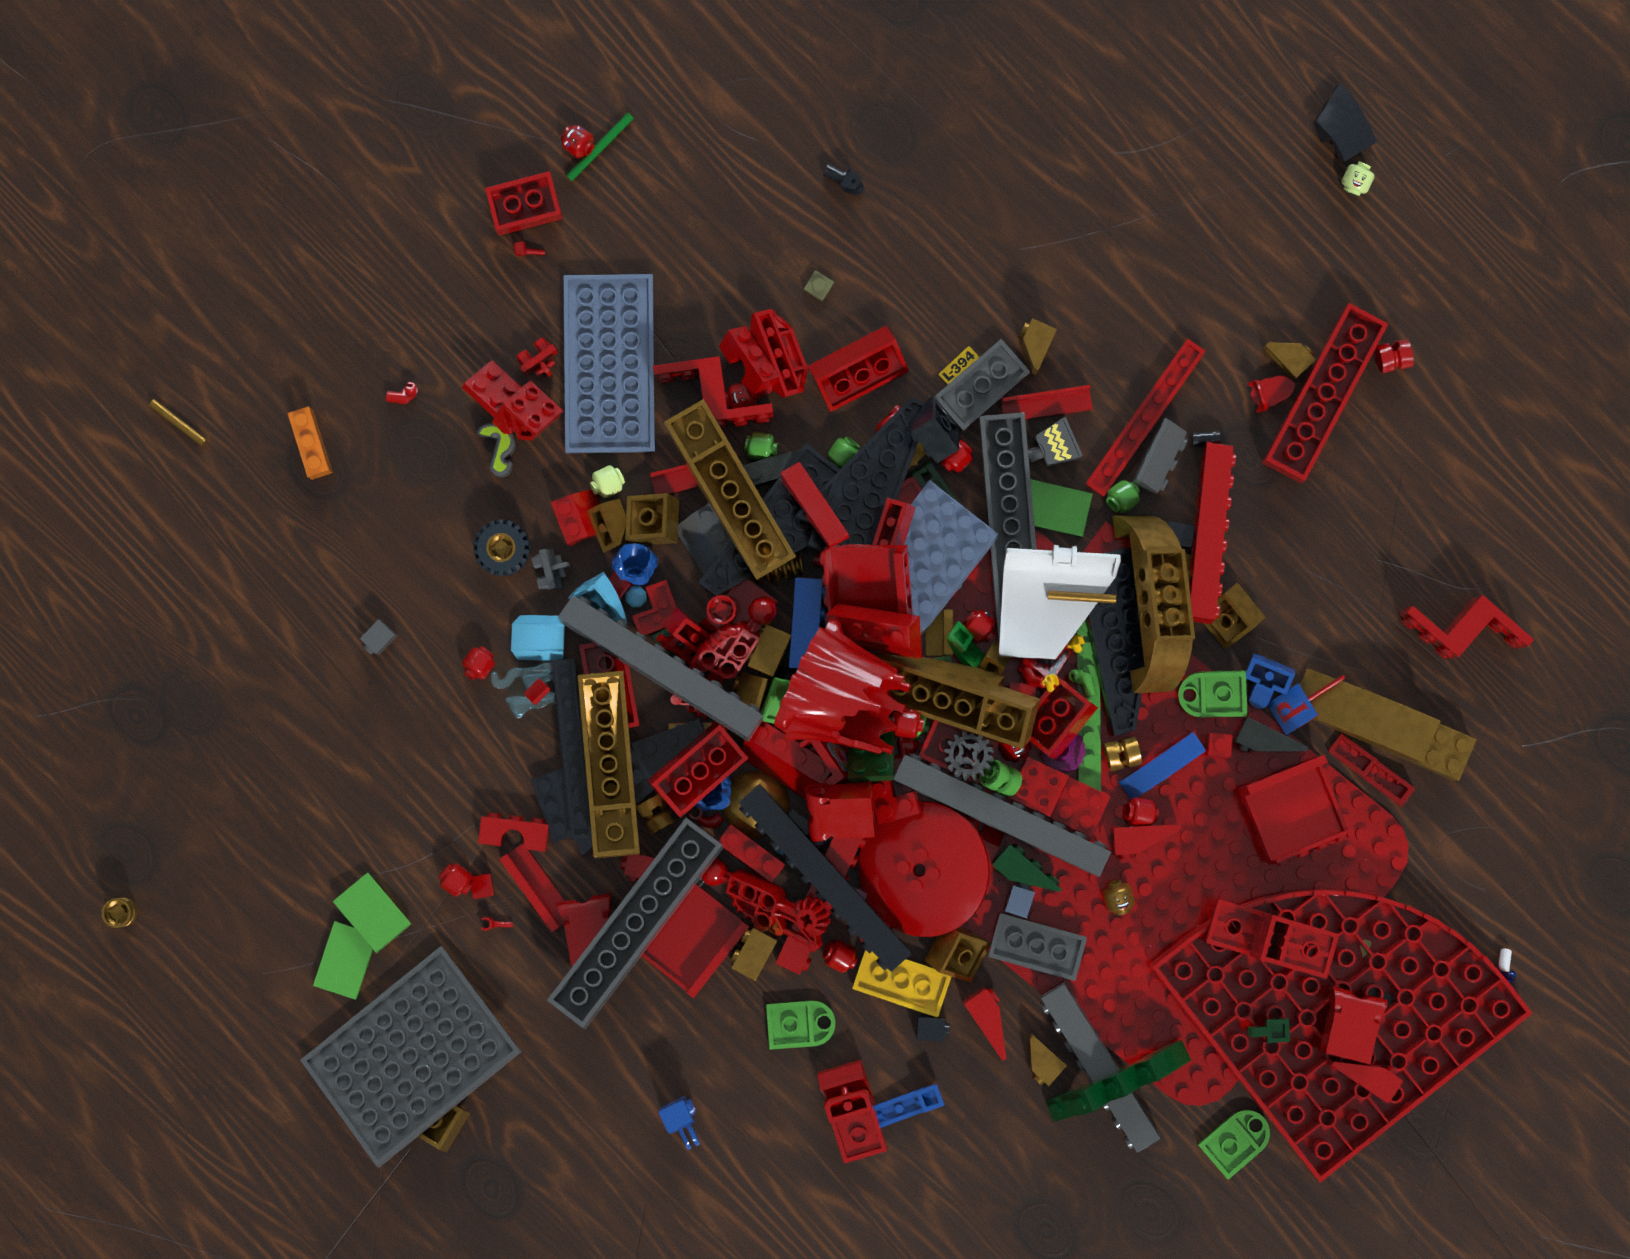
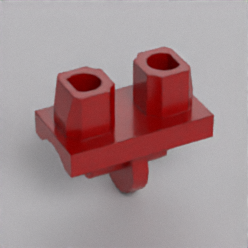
M542 337L533 344L539 352L535 357L532 358L527 350H523L517 355L521 365L520 368L525 375H528L539 366L541 367L534 371L537 377L544 372L548 377L552 375L549 369L555 365L553 359L547 363L544 362L557 354L558 351L553 344L550 345Z

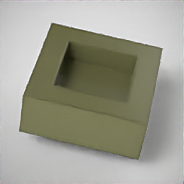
M815 270L804 291L823 302L834 285V281Z

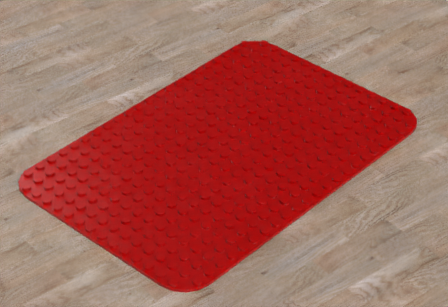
M1035 531L1036 550L1052 551L1055 544L1043 534ZM990 550L987 551L962 583V588L955 592L941 610L953 609V626L959 621L965 627L963 622L974 610L977 612L984 610L995 619ZM924 632L923 635L921 636L922 657H924V658H931V659H932V658H937V657H942V656H927V655L925 654V632ZM997 633L989 642L985 639L981 643H977L973 639L972 642L986 655L994 640L997 642ZM1072 648L1067 662L1057 676L1077 690V683L1071 682L1068 677L1070 671L1077 669L1076 652ZM953 652L951 656L952 663L962 664ZM1191 654L1186 672L1172 692L1142 693L1136 731L1116 736L1111 735L1100 684L1101 792L1110 795L1111 798L1093 837L1086 835L1087 841L1094 844L1095 840L1107 845L1106 850L1111 852L1100 877H1096L1044 852L1043 855H1039L1028 844L1004 834L996 856L1007 844L1012 846L1017 844L1026 852L1025 858L1029 861L1031 858L1037 861L1043 867L1041 872L1046 876L1048 873L1053 875L1060 882L1058 886L1062 890L1057 892L1029 885L1031 886L1030 891L1035 892L1028 916L1024 918L1004 911L1011 886H1017L1018 882L1006 879L993 866H990L989 884L984 900L976 913L961 927L992 942L999 913L1087 937L1076 981L1005 961L1002 962L1041 994L1065 981L1103 1044L1129 1065L1167 1044L1182 1040L1191 1061L1152 1084L1167 1096L1182 1104L1203 1106L1218 1101L1234 1087L1238 1080L1152 971L1149 964L1184 936L1211 919L1217 899L1241 905L1264 896L1309 889L1350 890L1385 897L1398 881L1407 864L1409 845L1403 828L1390 813L1329 764H1324L1323 768L1347 828L1354 827L1355 831L1348 833L1349 838L1336 842L1335 839L1329 841V846L1317 850L1316 847L1309 849L1310 854L1304 857L1297 858L1296 855L1290 857L1291 862L1282 866H1278L1277 863L1268 864L1239 788L1318 757V755L1309 748L1303 752H1253L1250 750L1249 753H1246L1236 748L1238 744L1233 742L1245 717H1196L1187 713L1179 702L1178 693L1181 683L1188 675L1194 672L1212 671ZM1023 657L1010 658L1001 674L1005 675L1003 687L1009 686V682L1028 684L1019 670L1024 659ZM1037 687L1036 698L1040 699L1045 692ZM1187 689L1184 691V697L1187 700H1194L1196 692L1193 689ZM1247 699V717L1285 735L1277 722L1262 710L1251 706ZM927 718V722L931 723L930 727L933 723V719ZM1192 732L1195 733L1204 748L1206 747V734L1208 733L1232 735L1231 758L1205 756L1204 752L1174 774L1137 797L1151 799L1154 801L1156 808L1159 809L1158 820L1154 821L1153 825L1182 824V829L1144 851L1132 854V859H1119V855H1113L1112 828L1133 827L1124 818L1125 804L1130 802L1131 799L1119 781L1171 748L1177 740L1185 738ZM895 734L894 755H899L900 752L897 746L898 736ZM922 734L919 739L920 748L916 750L915 755L918 756L927 735ZM1291 734L1287 735V737H1289V738H1291V739H1293V740H1295V741L1301 743V742H1300L1298 739H1296L1293 735H1291ZM1136 737L1142 765L1133 767L1124 765L1123 769L1110 772L1104 743L1113 741L1122 743L1123 739ZM1029 741L1031 750L1028 757L1046 765L1041 757V750ZM999 745L993 754L994 759L1017 769L1019 772H1021L1027 760L1026 758L1017 763L1006 760ZM813 746L811 749H812L813 751H815L816 753H818V752L816 751V749L814 748V746ZM1123 752L1118 753L1119 757H1123ZM922 759V763L930 766L929 762ZM1078 768L1064 773L1078 781ZM945 769L942 770L943 773L950 776L951 772ZM963 779V781H962V782H964V783H966V784H968V785H971V783H972V782L969 781V780H964V779ZM892 780L896 796L914 792L903 791L902 785ZM848 781L846 784H849V783H862V782H849V781ZM917 792L919 801L937 802ZM1048 817L1045 818V821L1051 824L1055 821ZM978 821L980 833L984 823ZM1066 826L1065 829L1066 831L1072 834L1074 833V831H1077L1068 826ZM920 863L916 865V873L919 876H923L926 871L924 865ZM1115 880H1121L1122 883L1129 884L1135 900L1131 911L1123 915H1114L1113 912H1109L1103 897V891L1109 887L1108 883Z

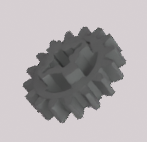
M962 731V737L960 738L955 734L954 738L956 741H948L951 748L944 751L949 755V757L945 758V762L950 764L948 767L950 772L956 769L955 776L958 778L963 774L964 780H967L969 775L976 780V774L978 773L981 776H985L983 770L985 768L990 770L991 767L988 762L994 761L993 756L989 755L994 752L992 747H988L990 741L988 739L983 741L984 736L978 735L976 737V733L973 732L967 735L965 731ZM972 741V742H976V743H974V744H966L965 742ZM959 747V754L955 757V752ZM964 749L973 755L975 762L966 756ZM983 752H984V758H983V760H982V762H981V764H980V762H979L980 756H981V755L983 754ZM965 766L973 767V769H963V768H964Z

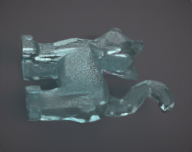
M544 663L537 667L514 668L508 671L503 680H500L497 672L494 671L491 673L490 679L493 686L504 689L512 684L515 677H520L526 691L539 678L545 684L548 681L554 682L552 663ZM549 692L537 705H534L526 696L515 695L506 698V703H509L510 710L515 718L523 717L524 713L529 709L542 708L556 702L555 692Z

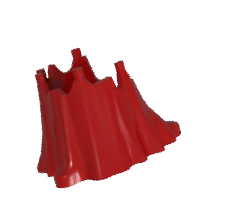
M830 619L825 629L822 627L818 629L810 641L806 653L801 657L799 667L796 673L792 675L789 688L782 698L774 726L786 732L784 738L787 740L824 741L881 754L882 751L892 754L894 746L886 744L879 736L897 729V726L889 719V716L894 710L903 713L906 705L898 702L889 690L909 692L911 684L904 682L905 676L897 674L898 670L858 646L845 636L842 624L839 621Z

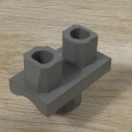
M554 549L539 550L540 554L531 558L534 568L539 569L543 567L545 573L544 576L537 577L538 588H548L549 590L564 588L562 578L566 577L565 568L570 567V562L563 563L561 555L556 556Z

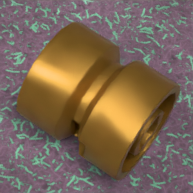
M1136 737L1123 739L1122 743L1118 741L1104 743L1110 772L1123 769L1124 765L1128 767L1142 765ZM1123 752V757H1119L1118 753Z
M659 795L636 807L641 817L647 819L645 824L651 835L677 821L672 811L666 809L667 804ZM656 808L659 814L654 816L652 810Z
M128 898L111 899L102 908L103 921L113 928L132 924L138 915L136 904Z

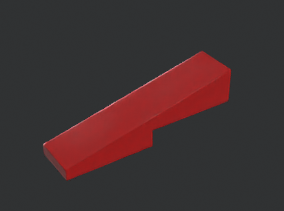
M800 462L780 472L782 483L805 511L807 519L829 548L849 538L848 532Z
M1342 733L1328 750L1336 759L1401 808L1415 791V787L1381 764L1378 759Z

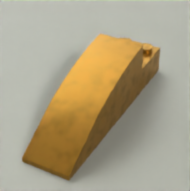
M704 399L666 420L664 425L686 461L687 468L756 580L795 558L794 552Z
M870 652L898 670L897 674L905 676L904 682L911 684L909 692L889 690L898 702L906 705V708L917 709L921 716L1021 749L1031 739L1040 699L1003 687L1005 675L924 657L916 659Z
M1306 668L1300 686L1306 696L1309 697L1334 681L1335 678ZM1343 681L1310 701L1318 713V716L1312 720L1452 781L1460 780L1477 740L1440 724V720Z
M623 671L578 675L593 856L596 859L640 854L624 674Z

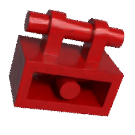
M676 608L663 624L671 635L665 637L663 634H660L656 641L667 652L671 651L675 656L690 664L693 656L690 654L693 651L697 653L699 646L706 639H710L711 633L679 608ZM679 640L685 644L683 647L676 645Z

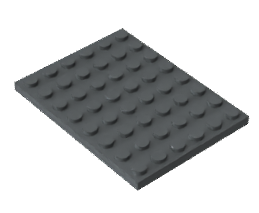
M440 946L300 1061L371 1160L380 1168L522 1051L445 948Z

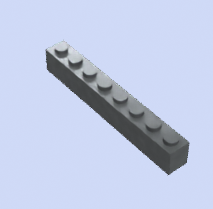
M1065 981L1041 995V1007L1046 1014L1050 1013L1054 1018L1052 1022L1054 1028L1058 1033L1062 1032L1067 1039L1064 1043L1070 1053L1074 1051L1077 1055L1076 1063L1082 1072L1087 1071L1090 1079H1088L1089 1083L1120 1070ZM1134 1092L1104 1105L1106 1111L1110 1109L1113 1113L1112 1121L1117 1129L1122 1128L1126 1134L1124 1140L1130 1149L1134 1147L1138 1153L1160 1140L1158 1130Z

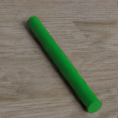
M627 112L594 146L592 153L588 156L585 155L566 174V177L572 182L634 118Z

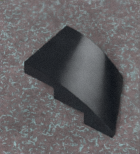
M1338 84L1334 88V94L1330 100L1325 102L1322 111L1317 115L1313 123L1320 141H1332L1339 162H1343L1377 143L1355 99L1342 84Z

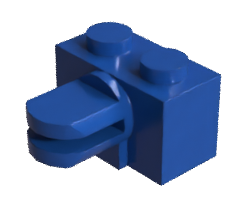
M1253 653L1246 669V679L1254 682L1248 696L1251 706L1257 709L1265 708L1269 704L1274 691L1286 695L1295 676V670Z
M683 1096L660 1107L658 1113L667 1132L672 1134L679 1131L687 1150H690L692 1145L684 1129L685 1127H687L696 1146L700 1145V1140L692 1125L695 1122L694 1114L696 1109L692 1100H687Z

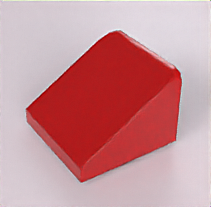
M613 572L609 580L621 601L632 584L627 580H621L616 572Z
M539 678L524 692V695L534 705H537L551 690Z
M491 873L472 877L470 882L473 884L471 887L473 899L495 895Z

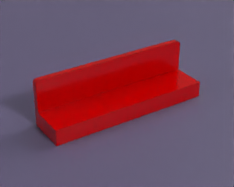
M1085 385L1002 398L1000 401L1002 414L1025 412V420L1089 411L1092 410L1089 391L1091 386Z
M686 465L650 473L655 494H674L699 488Z
M521 844L510 853L501 857L499 860L551 932L561 927L564 922L559 914L556 902L565 900L529 850L523 849V844Z

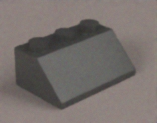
M1165 418L1160 423L1132 482L1155 495L1159 490L1163 492L1169 480L1165 477L1169 470H1174L1178 462L1175 456L1178 450L1183 451L1188 439L1184 438L1187 432Z
M709 503L678 524L679 538L704 575L731 541L729 535Z

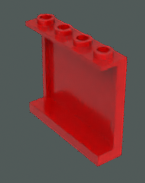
M837 544L832 548H829L827 545L824 551L821 552L820 564L824 566L822 585L826 587L824 606L828 607V612L836 604H844L913 615L908 545Z
M1325 755L1314 757L1239 788L1268 864L1277 863L1278 866H1282L1291 862L1290 857L1295 855L1297 858L1304 857L1310 854L1309 849L1314 847L1317 850L1329 846V841L1333 839L1336 842L1349 838L1348 833L1355 831L1354 827L1347 828L1323 768V765L1328 763Z
M696 884L643 953L642 957L694 999L749 928V925Z

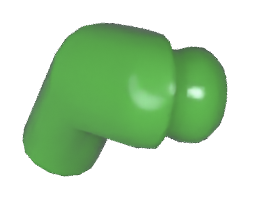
M1081 669L1070 671L1068 675L1069 680L1083 686L1086 697L1096 695L1091 674Z

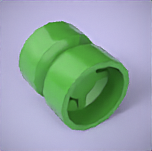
M997 759L988 762L991 769L985 768L983 770L985 776L979 774L980 783L1006 797L1016 794L1022 784L1021 773Z

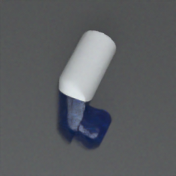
M1501 949L1498 963L1499 971L1508 982L1512 983L1516 978V972L1509 970L1512 951Z

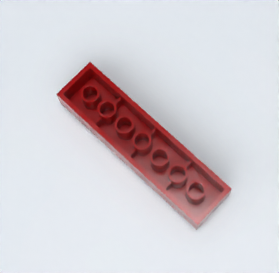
M1351 303L1344 307L1262 461L1263 464L1300 484L1307 479L1384 334L1388 323Z

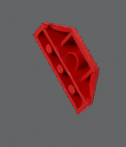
M773 309L753 313L751 316L750 333L780 376L772 390L783 398L802 393L808 367L793 328L784 319L776 315Z

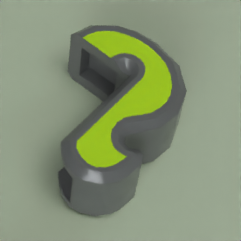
M486 423L478 428L476 434L497 440L489 468L495 476L500 478L506 477L513 469V463L510 460L506 461V459L515 451L516 438L513 433L503 434L493 423Z

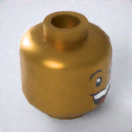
M1121 880L1108 883L1109 887L1103 891L1107 910L1113 912L1114 915L1129 913L1135 904L1131 886L1127 883H1122Z

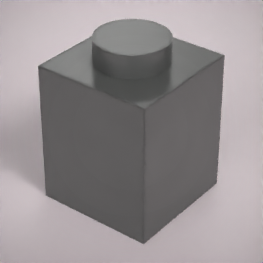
M378 619L360 639L364 642L362 647L369 654L375 653L380 655L397 635L382 620Z

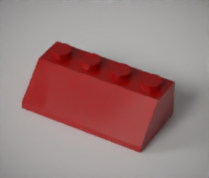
M887 326L807 366L830 412L909 372L897 341Z
M836 604L826 614V625L830 619L839 621L842 624L843 634L866 651L916 659L922 658L920 616L844 604Z
M593 643L579 645L584 675L623 671L629 728L640 726L629 666Z
M762 721L750 741L745 740L741 748L748 757L746 761L806 799L805 787L809 784L824 785L823 782L832 776V773L818 753L808 747L800 748L798 744L801 742L785 739V732L769 722Z
M714 722L649 778L647 782L681 818L743 764L748 757L724 728Z

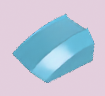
M604 572L584 582L568 597L571 599L574 595L579 599L582 596L591 602L590 606L598 610L601 608L609 613V618L617 622V620H620L625 624L627 623L620 598Z
M520 615L512 623L511 651L518 660L552 661L565 659L566 626L559 622L558 616Z

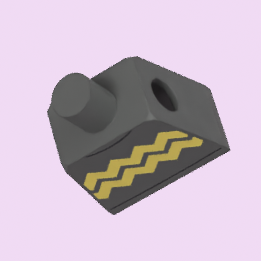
M1066 417L1034 437L1037 446L1028 449L1030 463L1042 458L1046 467L1078 460L1083 456Z

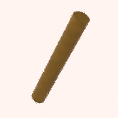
M153 399L150 402L149 406L200 446L206 443L207 439L158 401Z
M1049 590L1047 594L1048 600L1116 603L1115 594Z

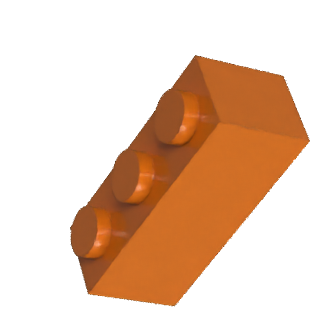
M305 407L288 413L307 477L313 480L332 474L333 471L314 410L310 407Z

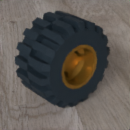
M506 520L491 521L477 532L476 539L473 542V553L482 569L496 576H510L519 572L526 565L525 563L529 560V553L531 551L530 540L526 532L519 525Z

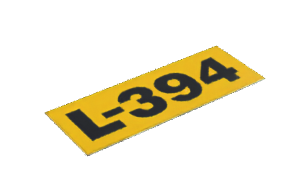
M968 346L938 375L949 384L973 364L979 356Z

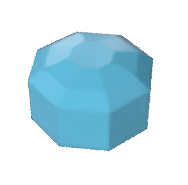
M640 586L630 587L625 593L626 602L632 608L642 607L647 602V592Z

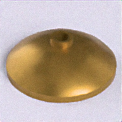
M749 771L734 778L730 785V803L726 808L722 809L729 826H734L749 838L768 836L766 833L762 835L754 826L757 822L751 816L747 818L739 809L741 807L739 802L758 784H761L787 814L789 812V797L785 787L762 771Z

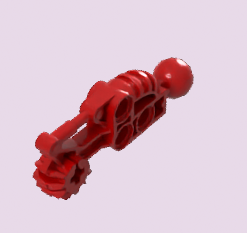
M767 597L756 598L749 606L750 619L747 623L742 620L736 625L729 622L726 626H719L716 632L710 634V639H706L699 646L697 653L690 663L691 670L696 668L701 672L709 671L705 679L710 682L715 680L721 683L724 678L731 679L735 677L758 643L761 625L770 624L775 619L777 614L775 603ZM736 645L745 646L741 650H737L734 648ZM707 652L714 654L712 657L703 656ZM725 663L733 664V666L729 668H726L722 665ZM670 694L672 704L685 705L689 713L694 712L695 718L703 715V720L707 719V715L674 694Z
M715 858L701 877L706 884L711 886L722 883L728 885L726 893L732 898V906H736V911L739 914L742 913L745 919H751V922L754 923L758 930L768 931L777 936L782 934L790 936L808 946V949L812 952L822 947L821 935L826 932L827 925L831 922L828 918L831 912L825 910L827 904H820V898L813 900L812 897H807L794 904L786 899V893L782 887L741 868L731 873L728 871L725 862L719 858ZM785 919L794 922L802 933L788 929Z

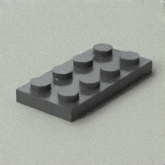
M1000 339L934 398L960 429L964 431L1029 375L1030 371L1005 342Z
M999 913L988 957L1076 981L1087 937Z

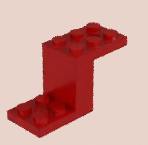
M720 356L653 366L656 381L660 380L661 383L674 382V378L680 377L683 380L696 379V375H700L702 397L721 429H724L726 424L734 423V427L748 425L747 421L756 420V423L760 424L770 422L769 418H774L772 403L727 409Z
M1484 595L1474 597L1444 632L1414 606L1404 608L1399 614L1402 618L1401 622L1407 628H1414L1419 632L1418 637L1426 644L1431 643L1437 648L1435 652L1443 659L1459 657L1486 625L1496 634L1500 632L1505 637L1504 641L1512 648L1528 647L1534 641L1529 634Z
M1217 899L1205 943L1327 979L1339 934ZM1233 920L1237 921L1240 926L1236 933L1228 931V924ZM1313 943L1316 947L1315 954L1310 957L1306 956L1304 953L1305 946Z

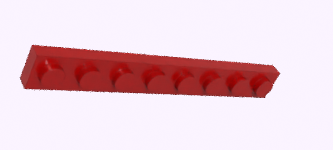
M1189 339L1185 341L1085 484L1102 497L1105 496L1206 352L1204 349Z

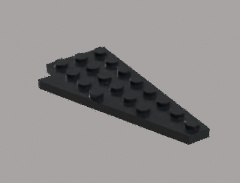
M911 397L819 490L849 534V538L839 544H873L887 497L897 500L918 442H915L910 434L911 420L925 402ZM801 509L795 518L810 523L805 511ZM813 527L807 546L823 552L827 544Z
M807 443L787 467L789 468L800 462L818 490L840 470ZM780 476L762 500L795 554L808 547L807 543L813 526L808 522L795 518L802 508L784 486ZM731 540L697 584L715 597L750 579L754 575Z
M1131 547L1102 553L1121 555L1117 576L1104 593L1115 594L1116 603H1097L1086 618L1112 736L1136 731L1142 693H1133L1130 671L1145 667Z
M700 719L630 743L636 806L654 790L647 780L704 731ZM563 768L531 779L542 814L546 820L545 822L549 825L552 842L556 843L570 838ZM592 838L576 840L581 855L586 854L593 847Z

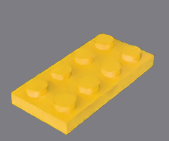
M866 950L864 951L852 989L938 1018L951 976L939 973L934 968L905 959L892 972L888 968L884 971L876 962L878 957L873 951L870 954Z

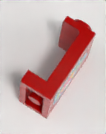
M803 740L798 744L800 748L813 745L832 773V776L823 782L825 786L829 787L830 785L846 784L848 782V750L845 745L814 740Z

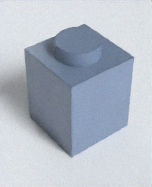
M1018 882L1017 886L1012 885L1004 911L1027 918L1035 892L1030 891L1031 886Z

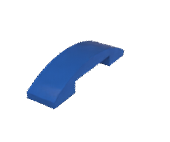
M1192 732L1143 767L1119 781L1130 799L1139 797L1204 753L1206 749L1195 733Z
M933 1084L874 1105L882 1128L922 1112L925 1113L942 1107L945 1103L938 1085Z

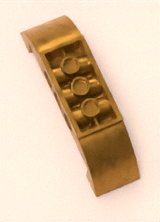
M1152 515L1112 516L1115 538H1130L1145 664V667L1130 671L1133 693L1172 692L1186 672L1191 656L1193 639H1195L1185 549L1181 548L1179 540L1170 526L1159 517Z

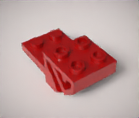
M492 360L462 386L463 390L494 417L492 423L503 434H512L515 431L518 439L532 441L557 420L563 412L531 380L521 387Z
M1027 757L1020 772L1022 784L1016 794L1009 797V799L1093 837L1111 796Z
M862 1060L818 1072L820 1090L826 1100L824 1108L829 1123L832 1125L844 1164L886 1152L888 1148L874 1108L875 1100Z

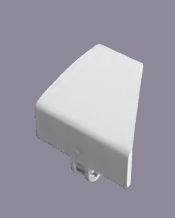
M1054 545L1052 551L1007 548L1003 568L999 655L1006 657L1056 659L1098 602L1048 600V590L1104 594L1117 576L1121 555L1077 552V546L1059 548L1058 545Z

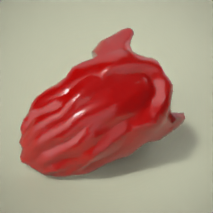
M1283 376L1249 382L1247 385L1252 386V401L1258 405L1256 412L1266 411L1268 407L1286 400L1293 393L1295 383L1288 377Z

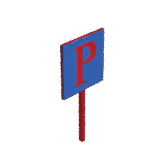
M1340 676L1309 697L1306 696L1298 683L1290 688L1286 695L1281 694L1270 701L1268 707L1285 735L1291 734L1317 717L1318 713L1310 701L1344 680L1345 676Z

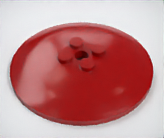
M919 801L922 809L921 814L878 825V821L875 822L874 837L868 838L863 849L861 848L858 864L859 879L867 902L879 916L883 917L885 923L890 924V927L912 936L933 937L959 928L976 913L987 892L990 865L982 837L965 816L941 803ZM919 863L924 865L926 870L923 876H919L915 871L916 865Z

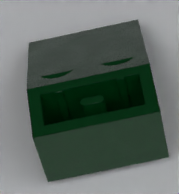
M1007 844L991 864L1008 880L1057 892L1062 890L1058 886L1060 882L1053 875L1048 873L1046 876L1041 872L1043 867L1032 858L1029 861L1025 858L1026 852L1017 844L1013 846Z

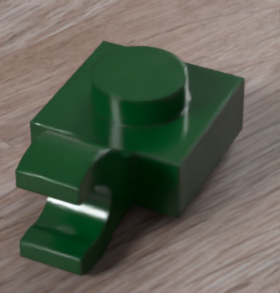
M1288 1018L1264 1019L1265 1026L1248 1027V1036H1265L1266 1043L1290 1042Z

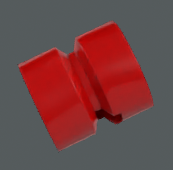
M1408 339L1394 341L1392 346L1389 343L1377 345L1375 349L1376 363L1381 374L1392 372L1396 367L1401 370L1413 367L1414 365L1413 352Z
M717 595L708 602L707 615L714 623L727 624L737 617L738 605L733 598L726 595Z

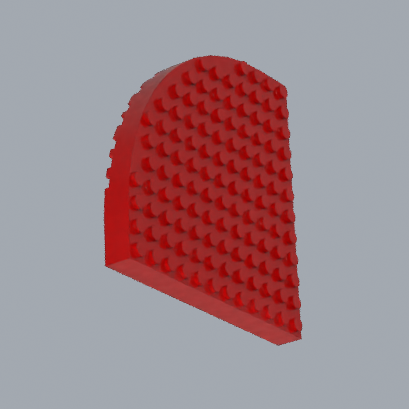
M1309 889L1288 891L1260 897L1241 904L1242 906L1281 916L1295 922L1338 933L1339 938L1327 979L1205 943L1211 919L1184 936L1149 964L1152 971L1304 1166L1320 1183L1533 1014L1493 963L1458 932L1446 926L1440 920L1411 906L1384 897L1350 890ZM1235 920L1229 922L1228 931L1230 933L1238 932L1239 923ZM1363 940L1371 941L1370 949ZM1313 943L1307 944L1304 948L1306 956H1313L1316 952V947ZM1360 945L1367 953L1364 957L1362 956ZM1332 986L1350 990L1358 998L1368 996V991L1373 987L1377 990L1375 997L1383 999V991L1393 996L1392 1003L1387 1006L1382 1018L1379 1020V1028L1371 1059L1372 1065H1380L1385 1069L1388 1066L1392 1067L1400 1073L1398 1078L1403 1080V1083L1389 1104L1327 1063L1329 1059L1357 1063L1363 1062L1319 1051L1330 1010L1329 996ZM1264 1019H1289L1290 1042L1266 1043L1265 1036H1248V1027L1265 1026Z

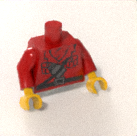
M1074 635L1056 659L1024 658L1019 670L1022 672L1028 685L1039 687L1044 692L1046 690L1052 692L1054 685H1059L1057 675L1067 662L1071 654L1070 650L1073 648L1074 652L1080 653L1082 651L1081 644L1085 643L1081 635Z

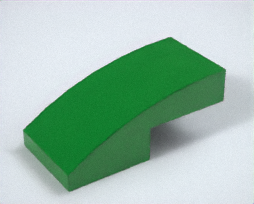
M958 621L946 637L948 643L963 665L977 668L985 654L972 642L974 636Z

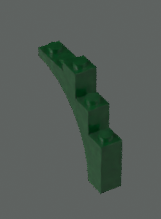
M1179 1040L1167 1044L1105 1077L1046 1100L1045 1103L1054 1122L1076 1115H1085L1096 1111L1110 1101L1126 1097L1144 1085L1161 1080L1190 1062L1191 1058L1183 1041Z

